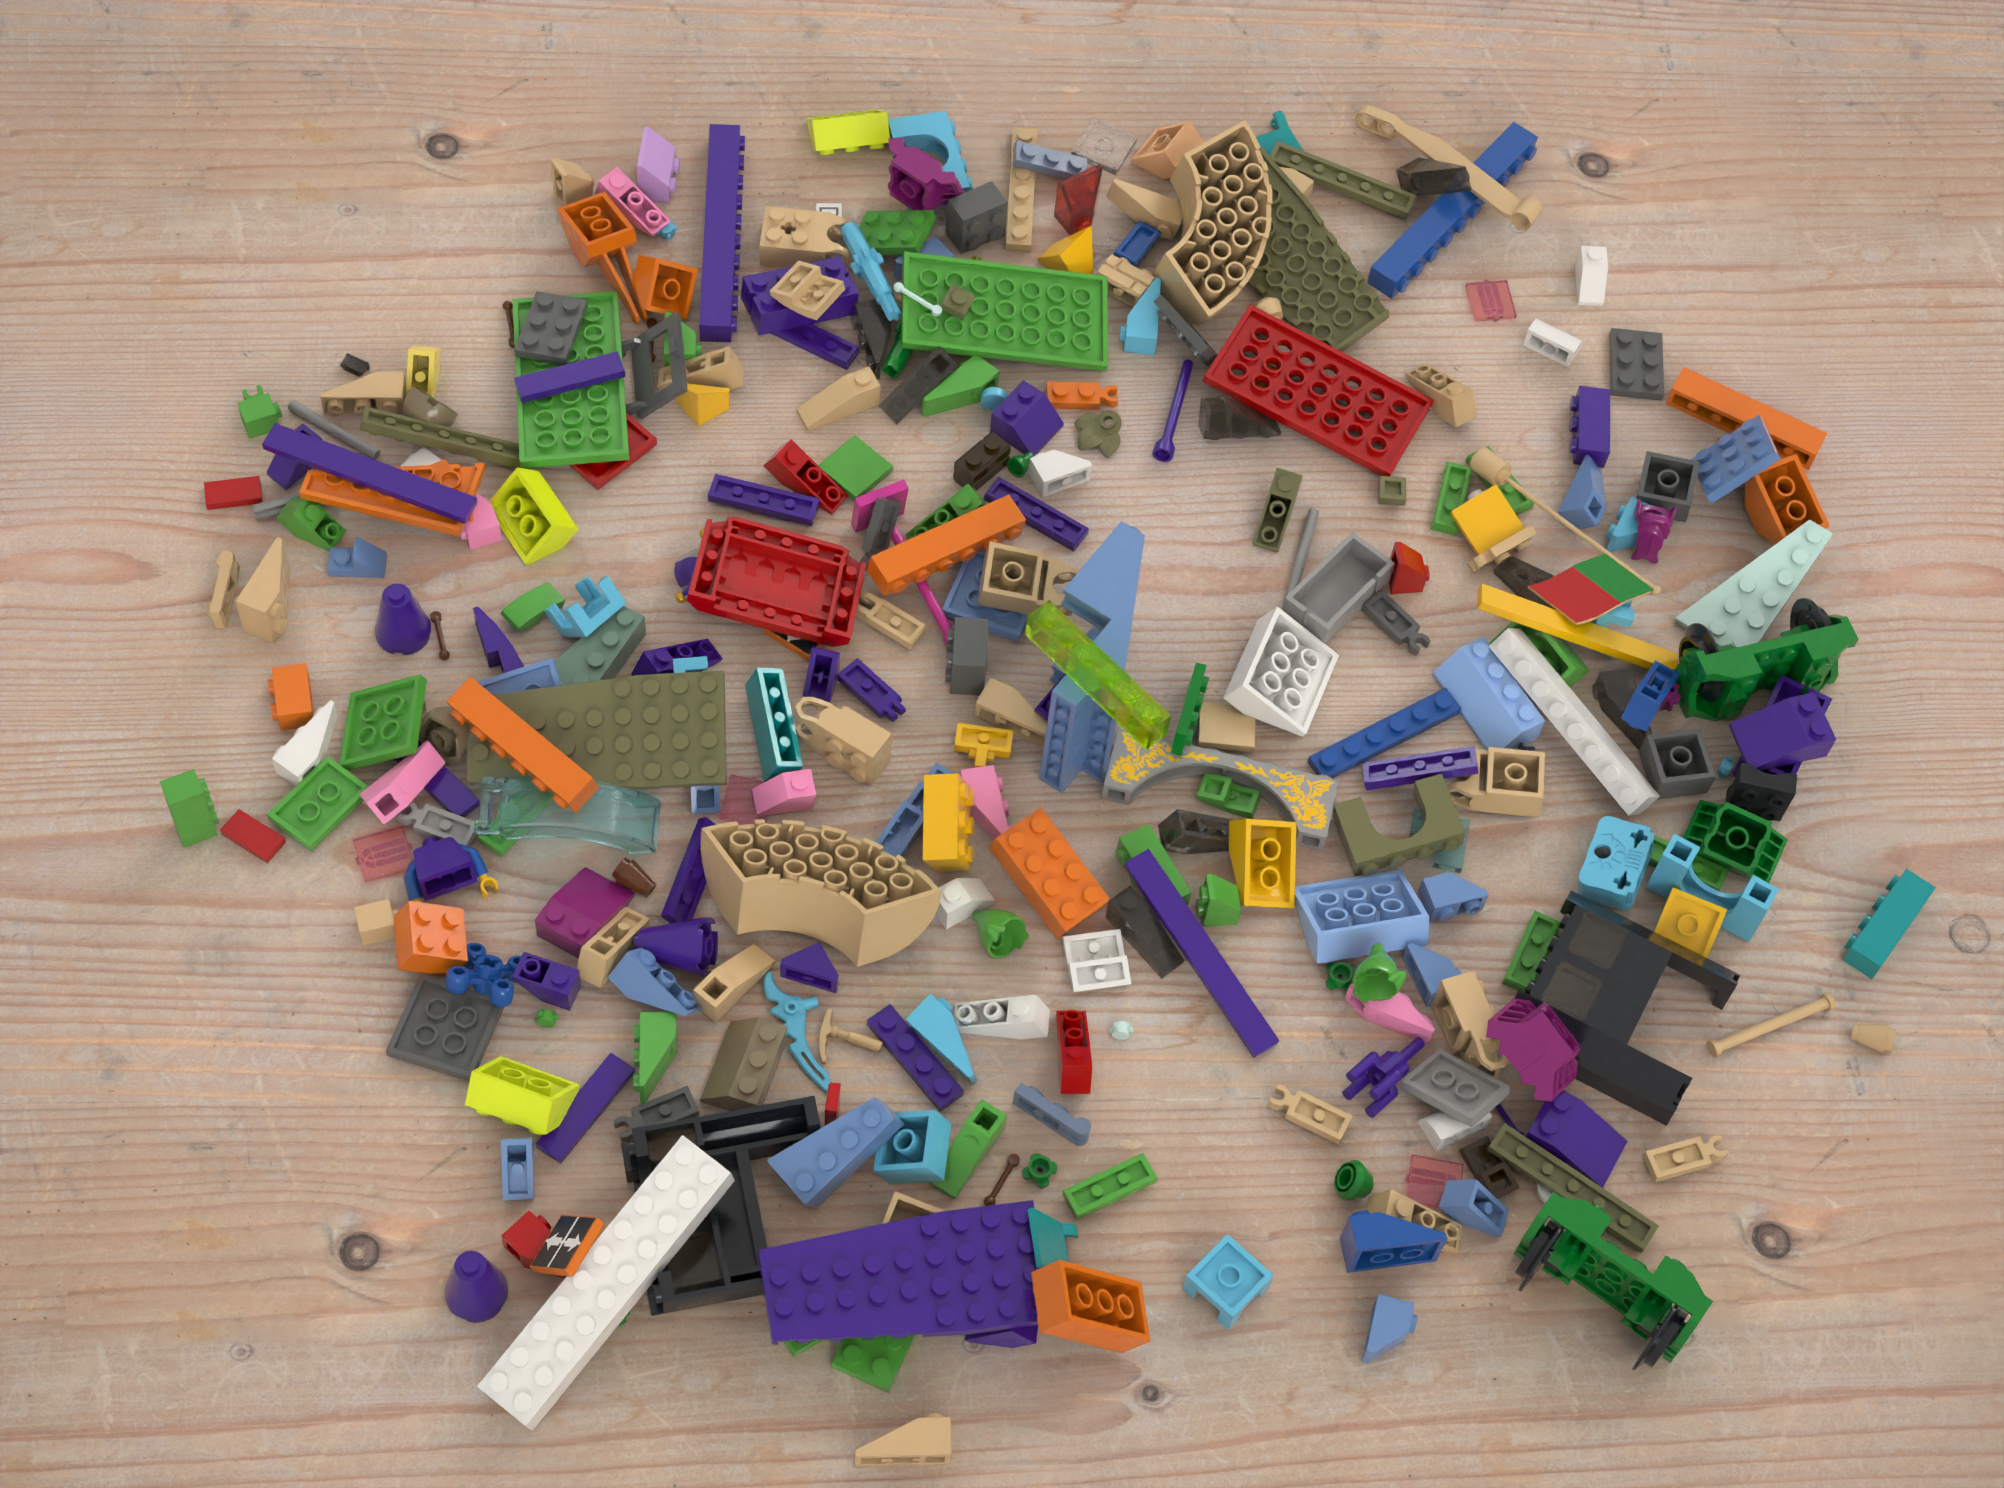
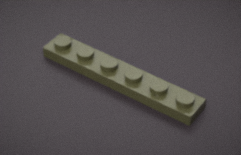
M1279 141L1276 142L1270 154V157L1279 167L1295 169L1314 180V184L1407 219L1416 198L1415 194Z
M364 407L360 431L368 432L371 435L393 438L400 442L406 441L422 445L425 448L448 451L454 455L460 454L473 457L479 461L498 463L509 468H521L518 443Z
M1506 1123L1502 1125L1487 1148L1488 1151L1506 1161L1507 1164L1549 1192H1555L1564 1198L1586 1200L1592 1205H1598L1603 1208L1607 1215L1612 1218L1606 1230L1640 1253L1645 1249L1659 1225Z

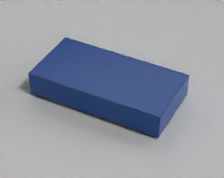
M1139 221L1114 251L1113 255L1118 258H1126L1131 265L1137 267L1160 239L1161 232Z

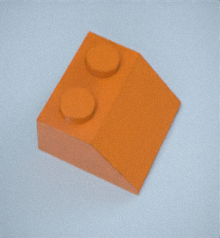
M638 255L633 283L642 309L664 315L665 312H671L672 314L677 312L680 314L681 319L687 320L698 269L655 257Z

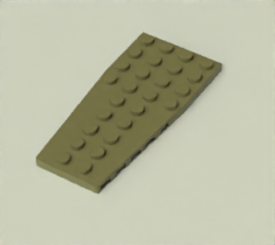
M1261 147L1259 150L1264 162L1267 164L1269 185L1271 184L1272 222L1264 253L1248 284L1263 298H1277L1281 303L1283 318L1291 326L1342 352L1389 318V310L1385 309L1381 304L1378 295L1365 282L1362 273L1354 267L1351 258L1338 245L1337 239L1332 232L1327 230L1324 221L1308 199Z
M723 670L635 675L493 695L593 777L598 787H604L605 789H660L727 785L725 673ZM469 725L467 781L471 785H475V783L503 786V784L533 785L531 783L533 778L527 773L523 776L510 765L513 762L507 756L503 759L492 751L490 748L492 744L485 739L481 742L470 732L472 727Z

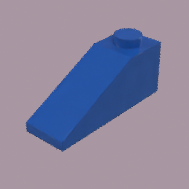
M1655 660L1634 691L1621 719L1626 721L1629 726L1646 732L1680 673Z

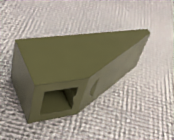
M1276 468L1253 545L1279 552L1303 475Z

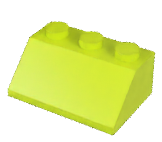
M880 109L806 118L812 149L819 151L820 155L834 154V149L844 148L845 152L859 151V146L869 145V149L884 148V143H889L888 115L886 111Z
M517 467L489 501L492 504L500 528L527 565L563 549L579 530L539 471Z
M499 1056L471 1072L465 1105L474 1108L479 1114L493 1115L501 1118L506 1124L520 1125L528 1128L533 1134L546 1135L560 1126L579 1091L580 1084Z

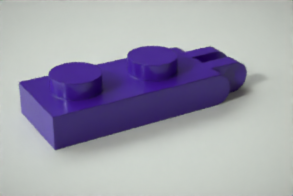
M858 658L837 674V680L879 718L886 716L891 722H894L898 719L896 713L902 715L906 712L905 707L901 704L902 698Z

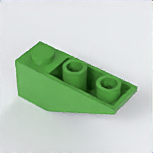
M973 355L970 359L963 360L955 372L951 375H946L940 382V385L934 390H929L923 396L922 415L927 417L981 402V393L984 389L998 387L999 370L979 355Z
M967 484L905 535L908 539H911L980 508L987 503L972 486Z
M670 1011L640 1012V1024L634 1025V1043H640V1049H634V1067H639V1073H634V1092H640V1104L646 1103L677 1054L676 1013Z
M981 1099L948 1150L944 1181L930 1182V1184L956 1199L1005 1130L1007 1115Z

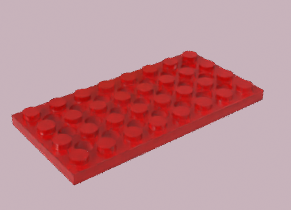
M1251 304L1218 353L1202 381L1380 476L1389 477L1392 475L1434 402L1433 399ZM1254 334H1263L1267 339L1259 340ZM1277 346H1286L1290 351L1282 352ZM1243 352H1252L1255 358H1248ZM1300 358H1309L1313 364H1305ZM1266 364H1275L1278 370H1270ZM1238 369L1244 373V376H1236L1232 373V370ZM1323 370H1332L1336 376H1328ZM1289 376H1298L1302 382H1293ZM1255 382H1263L1267 385V388H1259L1255 385ZM1346 382H1355L1359 388L1353 389ZM1312 388H1320L1325 394H1316ZM1278 394H1286L1291 400L1284 401L1278 397ZM1370 394H1378L1382 400L1376 401L1370 397ZM1336 400H1343L1348 406L1341 407L1336 403ZM1309 406L1314 412L1306 413L1301 407ZM1393 406H1400L1405 412H1396ZM1359 412H1366L1371 418L1364 419L1359 415ZM1332 418L1337 424L1329 425L1324 419ZM1389 424L1394 428V431H1387L1382 425ZM1348 431H1357L1360 437H1352L1348 434ZM1377 442L1381 444L1384 449L1377 450L1372 447L1371 443Z

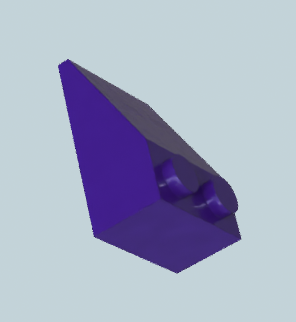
M1815 692L1787 698L1735 720L1728 725L1745 764H1750L1760 771L1826 757L1836 741V737Z
M1564 1090L1552 1102H1544L1526 1135L1528 1139L1602 1188L1628 1142L1582 1100Z

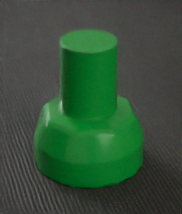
M1027 452L1023 456L1011 457L1007 461L1008 470L1015 477H1022L1026 474L1030 458L1034 457L1031 452Z

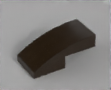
M1488 1136L1463 1147L1459 1152L1474 1178L1498 1199L1520 1187L1506 1161L1501 1162L1499 1157L1487 1150L1491 1142Z

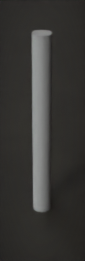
M295 400L289 403L288 409L370 458L376 460L379 457L380 450Z
M1309 509L1285 596L1301 581L1319 511L1316 509Z

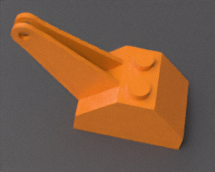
M605 191L557 208L562 228L574 256L581 265L587 267L598 264L613 289L618 291V297L626 307L632 321L635 324L639 323V315L643 321L647 320L648 314L641 307L633 283L634 275L626 252L633 249L637 242L635 228ZM609 258H616L631 298Z
M1797 454L1778 460L1744 482L1745 509L1755 531L1772 544H1777L1808 520L1815 522L1825 529L1830 526Z

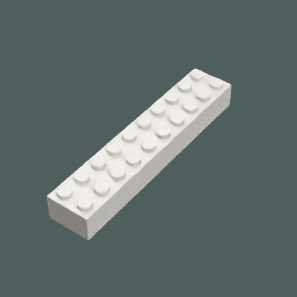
M682 1135L595 1241L573 1277L567 1276L477 1387L528 1429L533 1431L658 1277V1273L662 1272L735 1180L731 1172Z

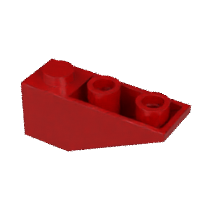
M792 439L782 445L763 465L783 486L793 492L819 498V508L831 515L848 497Z
M1056 1011L1060 1094H1090L1093 1065L1086 1011Z
M529 1210L501 1235L503 1246L524 1267L531 1269L530 1265L549 1236L552 1227L543 1216L539 1215L536 1217ZM554 1275V1276L561 1277V1278H564V1279L567 1277V1276Z

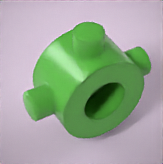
M541 1009L537 1012L538 1017H535L534 1020L538 1025L549 1028L556 1024L555 1020L559 1019V1015L553 1010Z

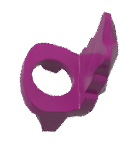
M1638 499L1633 511L1634 518L1638 523V537L1636 540L1637 548L1631 555L1632 560L1645 559L1654 564L1658 563V550L1662 549L1663 540L1667 539L1670 533V527L1673 524L1678 506L1675 505L1672 510H1667L1657 506L1642 505L1641 499Z

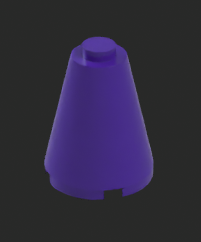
M403 584L389 585L382 593L375 624L376 640L379 646L388 653L414 654L424 648L430 639V620L408 587Z
M703 917L642 928L639 934L634 936L633 949L643 948L648 950L655 956V961L659 964L707 977L712 972L708 971L709 965H715L717 960L718 932L712 931L711 924L716 923L711 917Z
M466 1251L456 1259L446 1282L444 1293L446 1304L452 1314L466 1319L468 1322L479 1323L490 1320L500 1312L507 1299L508 1285L506 1278L501 1270L482 1254L476 1251Z

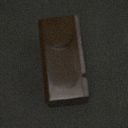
M990 432L983 440H980L954 462L955 471L953 479L961 487L969 484L977 491L1007 466L1011 447L997 434Z

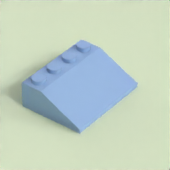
M1401 869L1295 886V905L1308 948L1317 964L1369 955L1372 946L1376 943L1382 944L1386 953L1405 949L1407 944L1410 943L1419 946L1428 945L1429 915Z

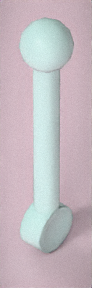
M901 282L894 284L896 292H902L931 310L933 316L938 317L941 315V306H933L904 288Z

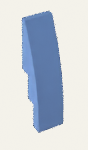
M936 762L928 775L955 773ZM920 781L908 800L902 802L876 841V843L884 846L883 851L894 857L897 855L903 857L923 833L924 781Z

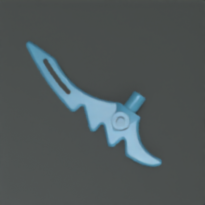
M767 972L763 981L765 996L768 1000L778 1003L777 1006L770 1009V1014L785 1021L782 1025L787 1026V1036L795 1040V1042L788 1046L790 1052L809 1077L827 1093L828 1084L831 1082L829 1075L813 1057L805 1035L806 1011L819 1007L817 998L812 996L801 1000L800 996L784 993L774 983L772 973ZM801 1053L806 1055L814 1068L824 1077V1080L812 1070Z

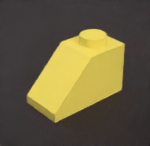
M413 345L408 349L406 394L412 386H415L433 398L435 397L440 373V347Z

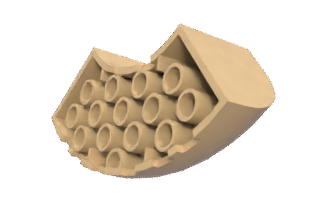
M1246 120L1185 153L1170 179L1182 208V235L1180 242L1164 254L1153 276L1161 278L1160 291L1166 300L1192 324L1201 325L1235 299L1248 283L1260 263L1270 234L1272 222L1271 205L1273 203L1271 184L1269 185L1267 164L1264 162L1259 150L1261 147Z
M764 819L754 820V824L738 825L737 821L702 828L701 858L706 881L719 911L737 935L764 930L804 934L835 947L859 967L884 959L903 950L924 932L937 912L941 890L921 870L915 871L906 865V859L902 856L897 855L894 857L883 851L884 846L867 838H863L860 841L847 836V831L825 825L822 826V829L804 826L805 822L782 820V824L765 823Z

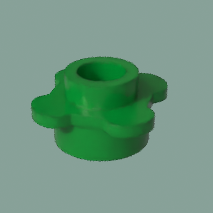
M1344 962L1328 964L1326 967L1328 972V979L1325 983L1326 987L1330 990L1341 988L1348 991L1349 986L1353 983L1354 967Z
M1035 1153L1031 1155L1028 1167L1023 1168L1022 1176L1026 1180L1031 1179L1036 1182L1038 1187L1045 1188L1049 1185V1179L1052 1174L1057 1172L1058 1167L1055 1162H1051L1046 1156ZM1037 1169H1042V1172L1038 1173Z

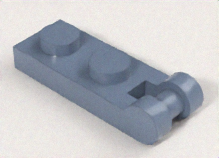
M1022 1082L1014 1092V1105L1074 1145L1083 1146L1088 1142L1091 1130V1123L1088 1119L1081 1117L1076 1119L1061 1104L1052 1103L1044 1098L1037 1088L1033 1086L1028 1087Z

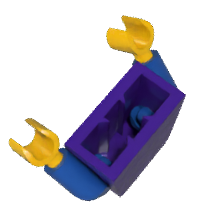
M436 837L426 838L422 843V847L416 848L413 851L414 861L409 863L404 875L408 900L421 902V898L427 901L478 882L477 878L481 881L480 895L483 898L487 899L488 897L485 886L493 887L496 894L498 889L497 881L487 876L486 873L489 871L479 852L467 845L458 844L453 837L438 840Z

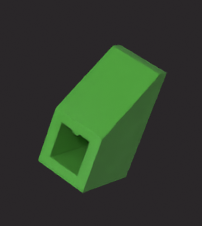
M300 496L290 498L276 518L295 537L327 551H330V547H335L346 532L317 502L300 499Z
M1206 874L1204 885L1199 887L1200 899H1196L1197 916H1202L1203 927L1237 925L1241 913L1237 885L1214 874Z

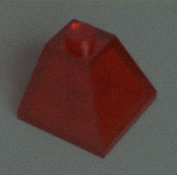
M1101 164L1071 176L1057 185L1054 217L1069 235L1079 232L1093 223L1099 200L1103 171Z

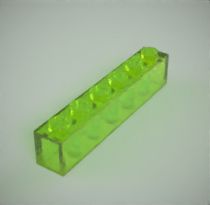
M1050 600L1027 616L1025 635L1145 750H1148L1168 734L1171 715Z

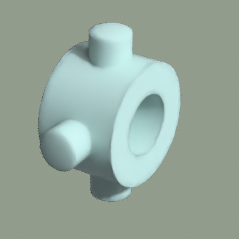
M1116 1021L1108 1031L1112 1037L1125 1040L1129 1038V1034L1134 1029L1127 1022Z

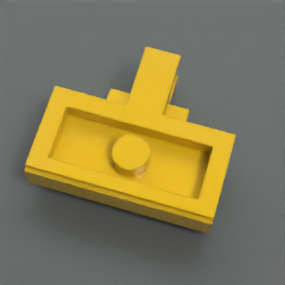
M958 723L954 751L969 753L968 759H975L974 768L986 766L987 761L994 762V757L1010 759L1013 730Z

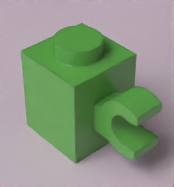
M260 385L256 386L258 393L255 396H250L246 389L243 390L244 401L237 402L241 420L249 439L269 433L274 423L279 424L278 418L283 417L278 402L273 403L269 393L264 394Z

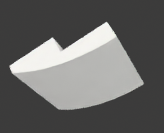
M1120 929L1063 936V949L1073 993L1131 985L1127 955L1124 954Z

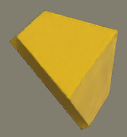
M1092 225L1053 243L1038 257V262L1048 269L1093 274Z
M687 383L688 391L676 398L680 407L698 426H701L729 409L730 388Z

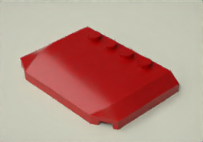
M727 517L726 521L713 523V519H707L686 599L696 610L830 647L849 645L867 563L864 561L859 563L849 556L850 551L841 545L740 517Z

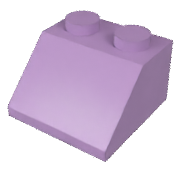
M644 127L637 162L638 188L651 201L669 203L671 193L676 192L677 178H674V174H679L680 158H676V147L650 127Z

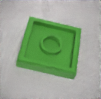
M855 435L818 465L854 501L855 498L868 493L893 472L892 464Z

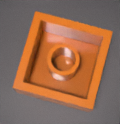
M408 901L394 916L398 970L446 976L447 971L451 967H463L468 962L463 908Z

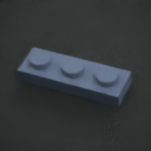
M1016 140L1013 146V166L1082 184H1084L1087 178V158Z

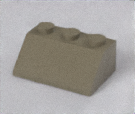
M759 1017L731 1021L700 1102L728 1111L763 1105L787 1043V1026Z

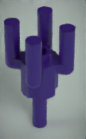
M1416 1037L1401 1052L1388 1050L1381 1057L1377 1052H1370L1346 1073L1347 1079L1352 1083L1342 1091L1343 1096L1347 1100H1351L1371 1083L1373 1088L1369 1091V1095L1374 1101L1365 1109V1112L1369 1117L1374 1118L1398 1096L1395 1084L1409 1072V1065L1406 1062L1425 1046L1423 1039Z

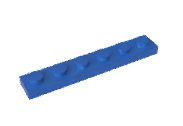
M1444 688L1309 756L1307 763L1316 775H1327L1333 779L1460 714L1461 707L1447 688Z

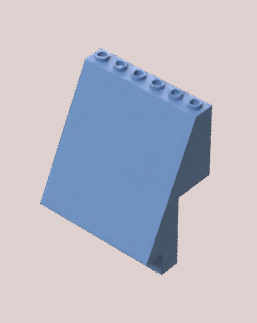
M1122 521L1063 589L1065 599L1061 602V606L1089 622L1093 627L1064 662L1058 658L1052 666L1054 674L1051 676L1050 681L1055 684L1066 671L1068 672L1052 690L1039 779L1061 793L1066 790L1081 770L1104 784L1122 692L1145 535L1136 527L1129 526Z

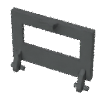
M675 312L636 338L621 342L622 357H625L626 351L630 349L632 353L636 402L626 404V412L630 416L637 412V417L643 419L688 391L680 314ZM667 332L672 384L655 394L650 342Z

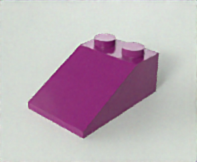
M584 867L550 898L536 917L537 936L579 959L581 947L624 907H627L635 894L593 870Z

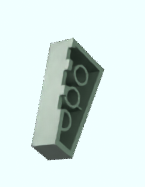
M623 606L587 637L580 638L555 660L562 685L615 678L646 635L645 616Z

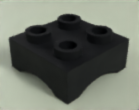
M1741 763L1733 784L1727 789L1726 802L1768 821H1780L1796 794L1798 775L1791 773L1782 775L1768 774L1750 764Z

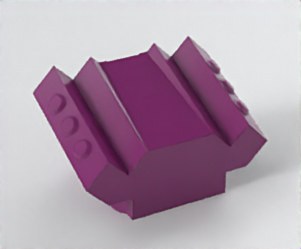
M903 138L888 139L890 152L894 154V159L888 167L891 174L888 189L892 197L912 210H935L940 206L947 205L948 199L964 193L955 173L945 172L941 162L917 147H907Z
M1513 998L1488 1020L1486 1038L1500 1040L1498 1054L1505 1055L1522 1077L1521 1083L1536 1085L1535 1100L1552 1102L1576 1078L1578 1061L1575 1057L1581 1050L1580 1044L1548 1003L1543 1002L1536 1008L1530 1000Z

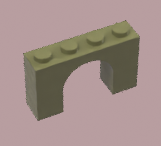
M1442 774L1415 781L1413 795L1422 815L1424 825L1419 832L1409 838L1391 839L1377 832L1370 822L1361 797L1334 804L1333 819L1355 876L1359 874L1370 875L1377 872L1380 868L1387 866L1398 867L1407 860L1414 858L1426 859L1435 852L1442 850L1449 852L1463 845L1465 831Z

